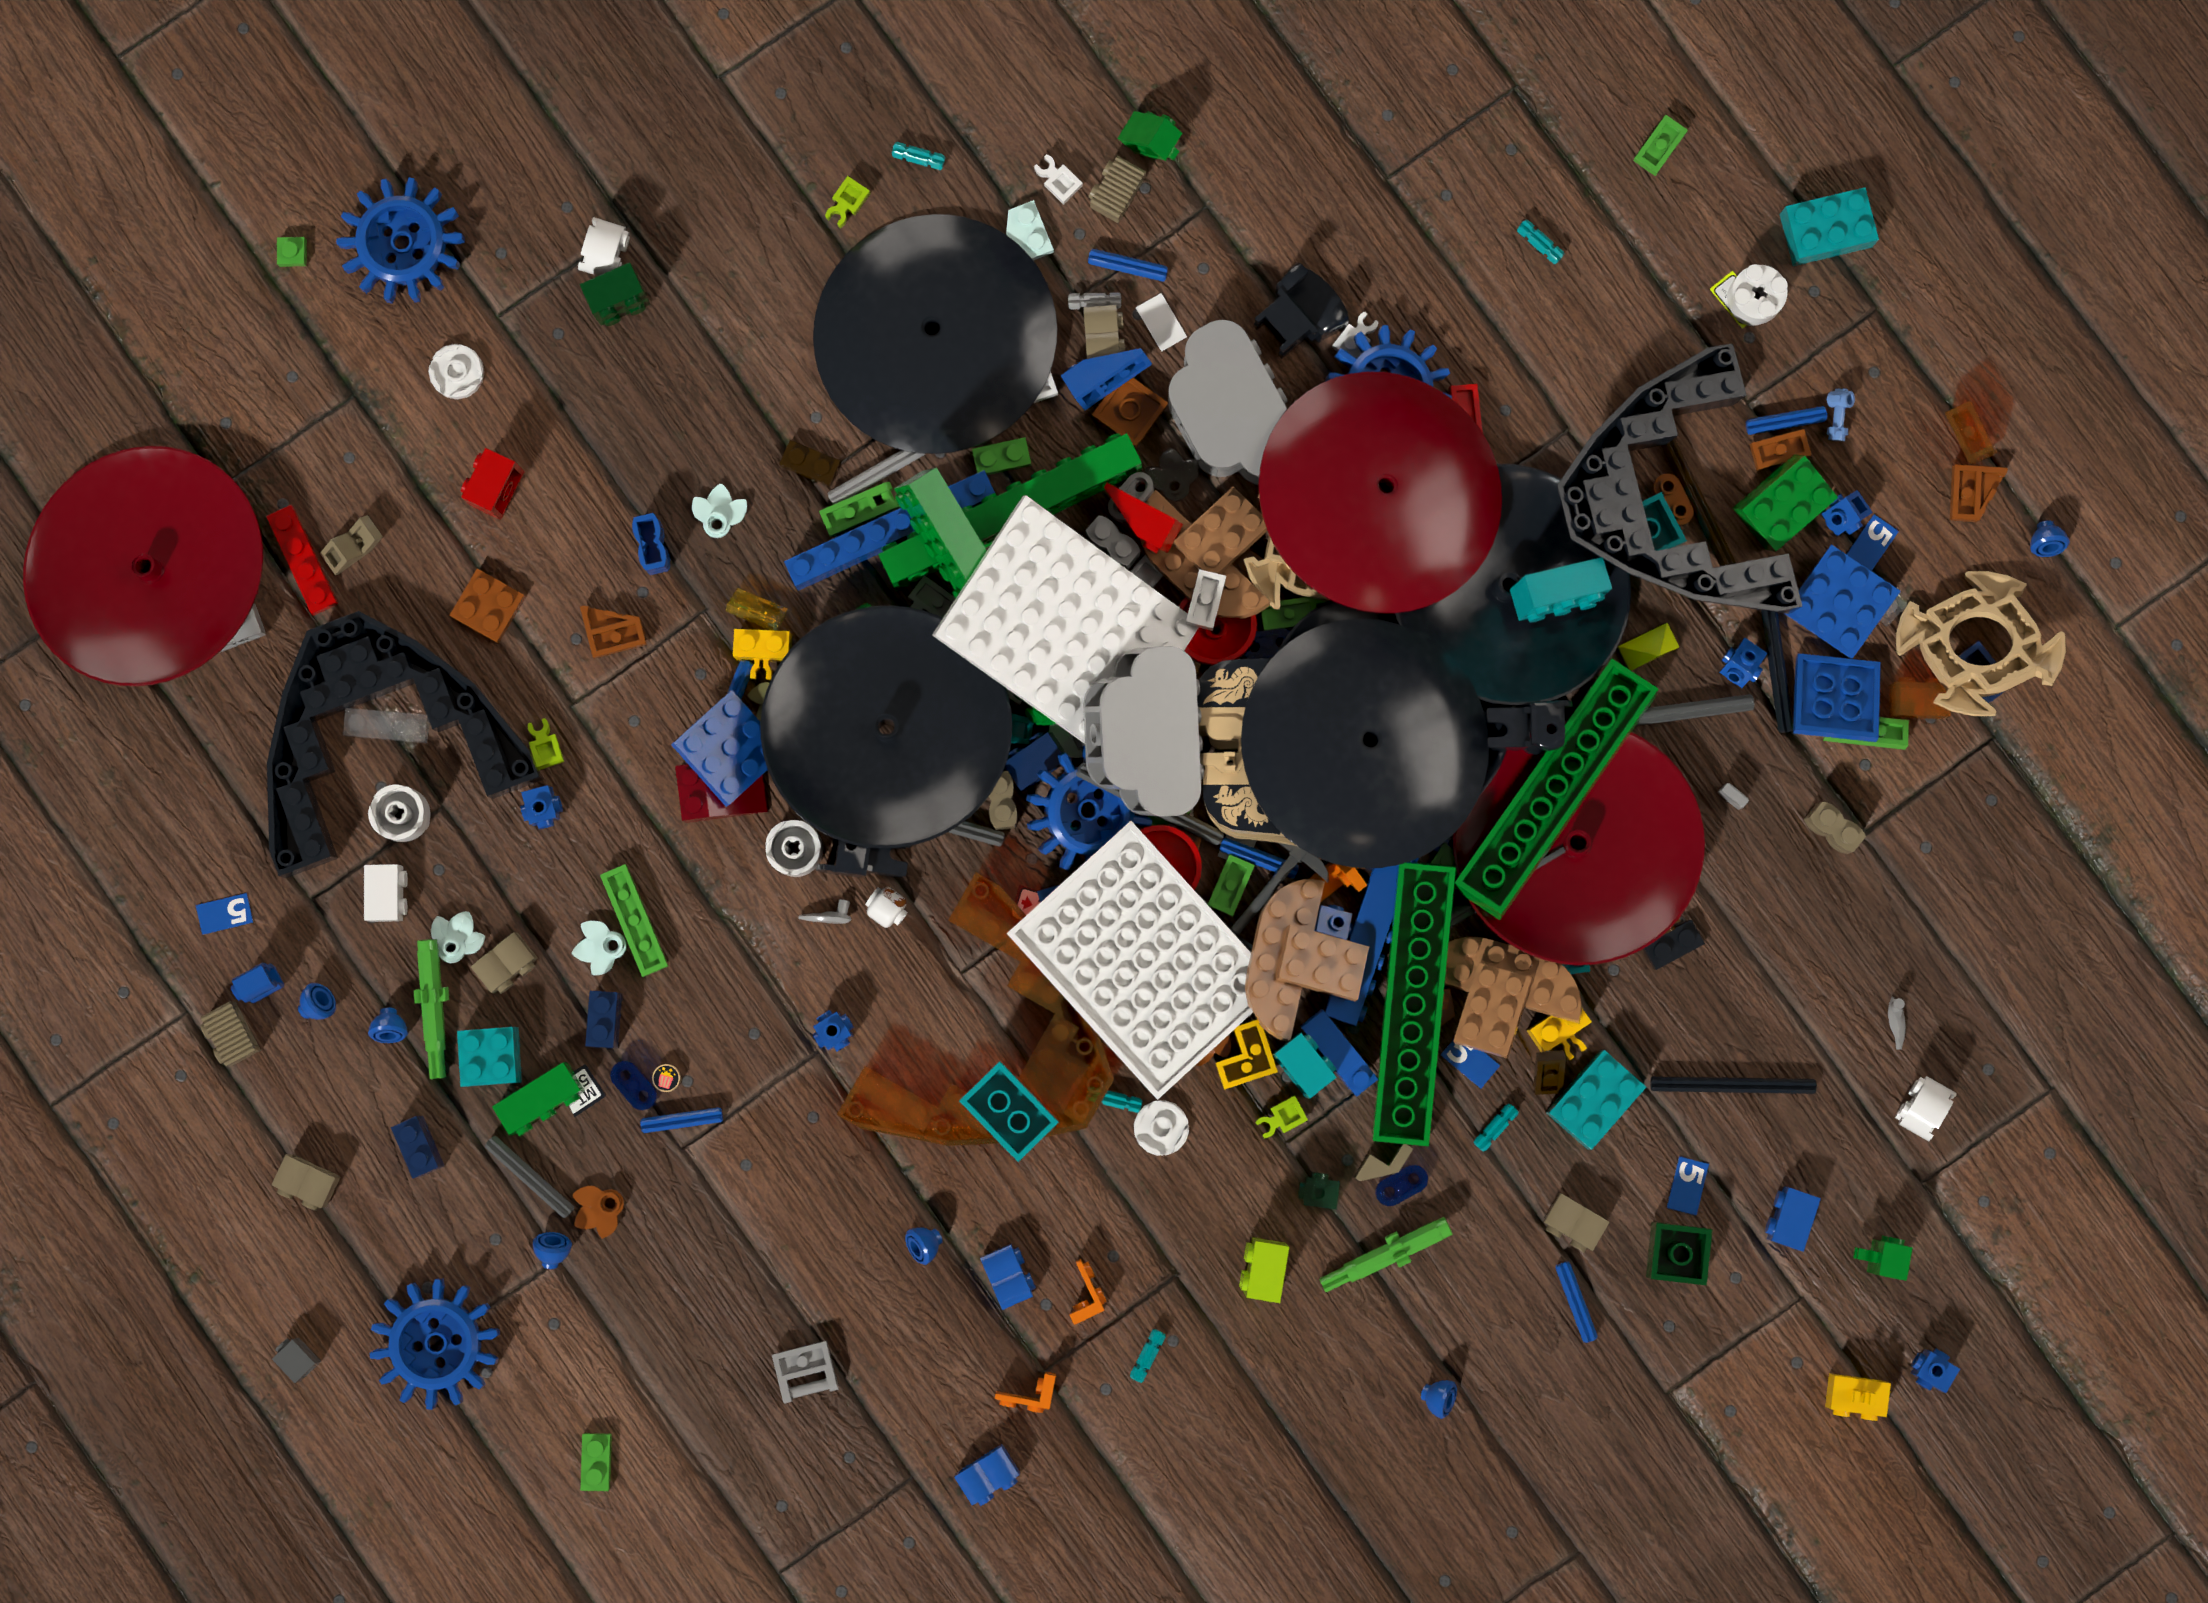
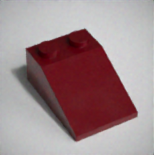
M688 764L675 766L681 818L685 823L768 812L763 774L726 807Z

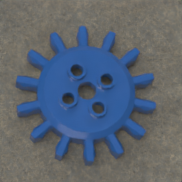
M408 178L404 196H394V190L387 179H382L381 189L384 199L373 203L368 194L359 191L357 193L359 201L368 210L363 214L362 218L348 212H343L341 218L348 225L357 227L356 237L337 238L336 244L343 249L356 248L359 255L344 263L342 267L348 274L356 272L362 267H366L369 270L368 275L359 286L366 294L373 289L376 282L380 279L386 282L384 300L387 303L393 304L398 285H407L408 294L415 303L420 302L421 293L417 282L428 278L431 285L441 291L445 288L442 279L434 273L439 264H444L452 269H459L461 265L453 256L444 254L447 244L458 245L465 243V237L462 233H445L443 225L454 221L459 217V214L454 207L446 209L438 215L432 211L442 196L441 192L435 187L428 193L425 200L421 202L415 199L418 183L414 178ZM415 224L419 225V230L416 233H412L411 227ZM386 229L393 230L392 235L389 237L384 236V231ZM400 236L409 237V245L405 249H398L395 246L396 239ZM423 251L422 258L415 259V253ZM390 255H396L394 263H388Z
M1383 325L1379 329L1378 346L1371 347L1362 331L1353 337L1356 346L1361 352L1358 358L1353 357L1349 352L1341 348L1334 356L1339 362L1349 368L1347 374L1380 372V369H1386L1388 373L1408 376L1427 383L1432 387L1433 382L1442 381L1450 374L1449 368H1440L1430 372L1425 364V361L1432 358L1437 350L1434 345L1425 348L1419 356L1410 350V346L1414 341L1415 331L1410 329L1402 337L1401 345L1391 344L1388 325ZM1329 373L1326 377V381L1343 375L1339 373ZM1444 393V394H1446L1448 397H1450V398L1452 399V395H1449V394H1447V393Z
M1085 746L1082 752L1083 763H1086ZM1064 752L1057 754L1058 761L1064 770V773L1056 779L1050 772L1039 770L1037 773L1041 781L1051 787L1047 797L1032 794L1027 795L1026 801L1033 805L1045 806V817L1028 822V829L1039 831L1048 827L1052 835L1041 844L1038 850L1046 855L1052 852L1059 844L1065 847L1066 850L1059 867L1065 870L1070 869L1077 853L1083 854L1086 862L1130 821L1140 826H1151L1152 824L1150 818L1144 815H1135L1134 812L1130 811L1124 805L1121 798L1077 777L1078 767L1074 768L1071 758ZM1099 788L1102 792V795L1100 798L1096 799L1094 797V791ZM1069 793L1075 794V800L1072 803L1067 801ZM1091 802L1094 806V813L1092 816L1085 818L1081 814V807L1084 803ZM1100 816L1105 818V823L1102 826L1097 824V819ZM1073 820H1077L1079 823L1076 830H1072L1070 826Z
M441 1278L434 1280L432 1299L424 1300L416 1283L407 1285V1292L413 1305L404 1309L398 1301L392 1298L387 1299L384 1305L397 1317L394 1325L389 1326L385 1323H375L371 1327V1330L375 1333L389 1336V1347L377 1348L370 1352V1359L380 1360L384 1357H390L394 1366L392 1370L383 1374L379 1379L380 1383L383 1385L393 1382L399 1375L405 1379L407 1385L400 1396V1401L403 1403L408 1402L413 1397L417 1387L426 1389L425 1404L428 1410L436 1408L438 1389L447 1388L454 1405L462 1403L463 1394L458 1387V1382L464 1378L473 1387L482 1389L486 1383L481 1376L473 1371L477 1361L486 1365H495L499 1360L494 1354L481 1351V1340H492L500 1335V1329L496 1328L480 1331L476 1322L479 1317L486 1315L491 1308L489 1304L479 1305L471 1313L464 1308L463 1303L470 1292V1287L467 1285L462 1286L457 1291L453 1301L444 1299L445 1283L444 1279ZM432 1318L438 1319L439 1326L437 1328L431 1327L430 1321ZM455 1334H459L461 1336L462 1341L460 1344H455L453 1342V1336ZM434 1335L442 1337L444 1341V1346L440 1351L432 1350L429 1345L430 1338ZM416 1341L422 1343L423 1349L421 1351L414 1349ZM438 1357L445 1359V1366L442 1368L436 1364Z

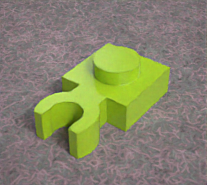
M847 176L832 197L837 205L827 210L825 214L826 219L830 220L832 215L839 214L841 218L837 226L842 228L847 221L846 214L851 212L856 215L871 194L870 190Z
M545 718L542 719L543 729L540 731H535L532 723H528V730L531 736L536 739L529 742L539 770L564 762L557 736L555 734L548 736L550 725Z
M1294 1095L1270 1108L1274 1116L1271 1118L1261 1117L1255 1123L1259 1125L1262 1122H1267L1270 1125V1130L1262 1135L1263 1138H1268L1274 1134L1279 1126L1282 1132L1285 1133L1308 1121Z

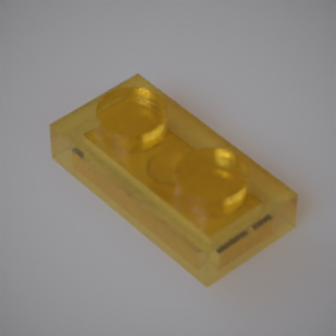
M739 588L736 589L726 607V612L773 631L778 630L788 608Z

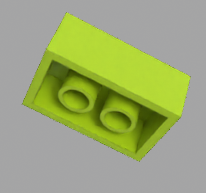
M1252 1237L1251 1243L1246 1242L1244 1259L1248 1262L1247 1271H1241L1239 1287L1243 1290L1246 1298L1280 1303L1289 1246L1286 1243Z

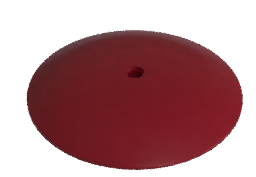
M1359 372L1323 382L1307 391L1285 411L1270 434L1262 455L1258 483L1259 501L1267 532L1276 550L1289 568L1305 584L1326 598L1346 607L1374 613H1401L1430 606L1462 587L1477 572L1493 546L1498 532L1502 508L1501 481L1493 452L1478 425L1461 406L1440 390L1417 379L1388 372ZM1378 484H1385L1389 488V493H1383L1379 489Z
M165 446L134 447L114 452L88 464L64 482L49 499L36 520L27 544L23 566V587L29 615L41 639L52 653L63 663L91 679L119 686H147L168 682L196 670L211 660L233 639L244 624L254 604L262 576L263 544L261 531L251 503L242 489L227 473L209 460L185 450ZM151 564L150 570L144 573L145 567Z
M1548 724L1547 732L1549 734H1554L1556 730L1555 726L1553 724ZM1631 732L1545 857L1562 847H1565L1566 852L1533 872L1501 920L1469 899L1468 901L1478 916L1500 938L1513 947L1539 959L1567 965H1596L1628 957L1646 948L1664 935L1683 914L1696 891L1701 877L1705 851L1704 827L1696 798L1688 782L1674 763L1656 746ZM1522 749L1506 751L1495 777L1479 795L1464 823L1453 834V854L1458 877L1545 753L1533 755L1526 753ZM1573 839H1580L1584 842L1585 848L1575 850L1571 847L1570 842Z

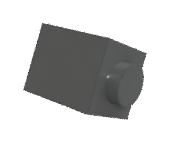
M299 1337L291 1341L288 1338L285 1339L275 1349L277 1354L272 1358L294 1383L302 1381L322 1362Z

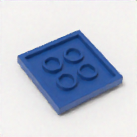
M1831 544L1798 590L1803 607L1786 615L1853 659L1901 591Z
M1798 653L1795 664L1793 733L1876 742L1879 738L1881 662Z
M733 690L728 692L671 744L726 807L768 770L762 751L760 721Z

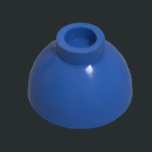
M2043 521L2037 525V530L2031 538L2030 549L2034 555L2050 557L2062 553L2069 546L2070 541L2065 531L2055 526L2052 521Z
M310 983L302 991L299 1001L300 1005L298 1006V1011L302 1017L322 1020L335 1013V998L327 987L319 983Z
M383 1008L380 1010V1014L371 1022L368 1035L374 1041L380 1043H396L406 1038L408 1032L404 1020L397 1015L396 1009Z
M912 1228L906 1232L905 1236L910 1254L918 1263L923 1265L929 1264L935 1258L938 1247L943 1242L942 1236L937 1229Z
M545 1232L533 1239L534 1253L542 1262V1266L547 1269L557 1268L559 1263L564 1261L571 1251V1240L560 1233Z
M1450 1380L1437 1381L1432 1385L1426 1384L1421 1393V1400L1426 1401L1427 1407L1433 1415L1443 1419L1449 1415L1454 1406L1457 1386L1454 1381Z

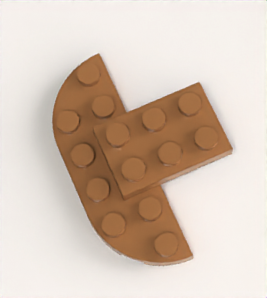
M1232 487L1191 524L1157 490L1153 492L1146 501V504L1183 524L1168 553L1159 549L1156 554L1142 546L1149 561L1170 583L1191 602L1199 569L1225 575L1226 580L1216 618L1220 619L1248 618L1270 606V601L1232 564L1267 532L1262 514L1242 494ZM1140 539L1141 545H1143L1145 541Z
M1299 880L1278 890L1264 905L1256 928L1245 980L1247 1003L1260 1022V1026L1272 1036L1285 1042L1291 1041L1302 987L1354 1002L1358 1000L1369 946L1314 931L1325 881Z
M1464 937L1448 943L1445 986L1469 992L1453 1040L1455 1044L1508 1059L1524 1008L1580 1024L1582 1002L1579 989L1572 975L1562 964L1528 955L1512 945L1482 937Z

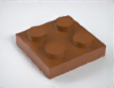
M1132 378L1108 394L1093 412L1092 417L1115 434L1120 433L1122 436L1127 433L1134 448H1137L1167 408L1168 402L1135 378Z
M477 568L449 616L499 644L526 596Z

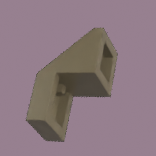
M366 515L359 518L348 533L331 539L320 552V555L333 573L338 575L371 552L383 536L369 516Z
M1400 1144L1388 1165L1368 1154L1354 1178L1364 1181L1399 1173L1413 1148L1407 1144Z

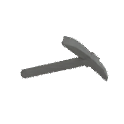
M1279 843L1290 851V856L1231 927V931L1235 935L1241 934L1298 862L1301 863L1303 861L1328 883L1329 873L1323 862L1298 846Z

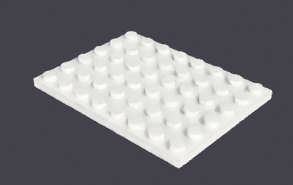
M1025 495L1022 496L932 636L1085 744L1083 702L1089 687L1102 678L1114 677L1116 663L1129 650L1173 646L1184 651L1199 627L1186 625L1188 614Z
M1132 821L1124 826L1007 933L1157 1100L1253 1013L1247 1003L1245 980L1251 952Z

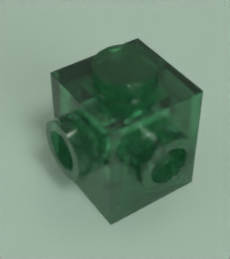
M1312 1172V1177H1305V1182L1299 1183L1298 1199H1302V1205L1337 1209L1340 1181L1329 1180V1174Z

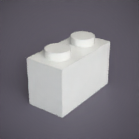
M364 865V921H403V915L407 914L408 909L407 899L403 898V887H407L408 882L407 872L403 871V866Z

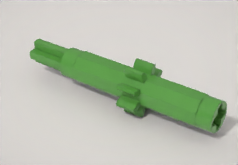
M437 939L418 940L417 956L420 989L414 990V1003H421L423 1033L425 1050L428 1052L430 1079L445 1078L444 1050H446L443 1001L449 1000L448 987L441 986Z
M1445 1217L1428 1223L1401 1237L1396 1231L1385 1237L1386 1244L1343 1264L1344 1267L1321 1277L1319 1280L1324 1291L1328 1292L1349 1281L1355 1282L1395 1262H1397L1400 1268L1411 1263L1410 1255L1453 1235Z

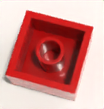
M485 448L483 453H479L473 463L475 470L471 478L467 477L462 485L461 492L463 494L461 498L470 506L501 520L525 471L515 461Z

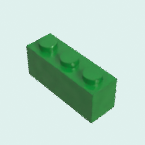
M563 1062L498 1102L492 1108L509 1135L517 1133L520 1137L532 1130L533 1126L531 1124L541 1118L542 1122L556 1115L555 1109L562 1104L568 1107L580 1100L579 1094L585 1090L568 1062Z

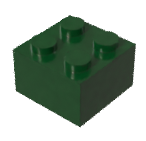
M630 262L579 284L592 314L601 326H612L621 321L620 317L627 314L637 315L646 310L645 306L650 305L642 283Z
M1651 1221L1646 1277L1654 1280L1707 1286L1713 1229Z

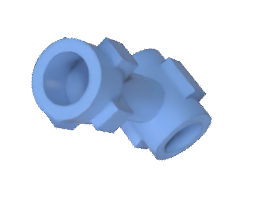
M1835 389V391L1828 393L1827 404L1829 407L1834 408L1833 427L1827 428L1828 440L1845 441V437L1848 435V428H1844L1845 409L1851 408L1855 402L1854 393L1848 391V389Z

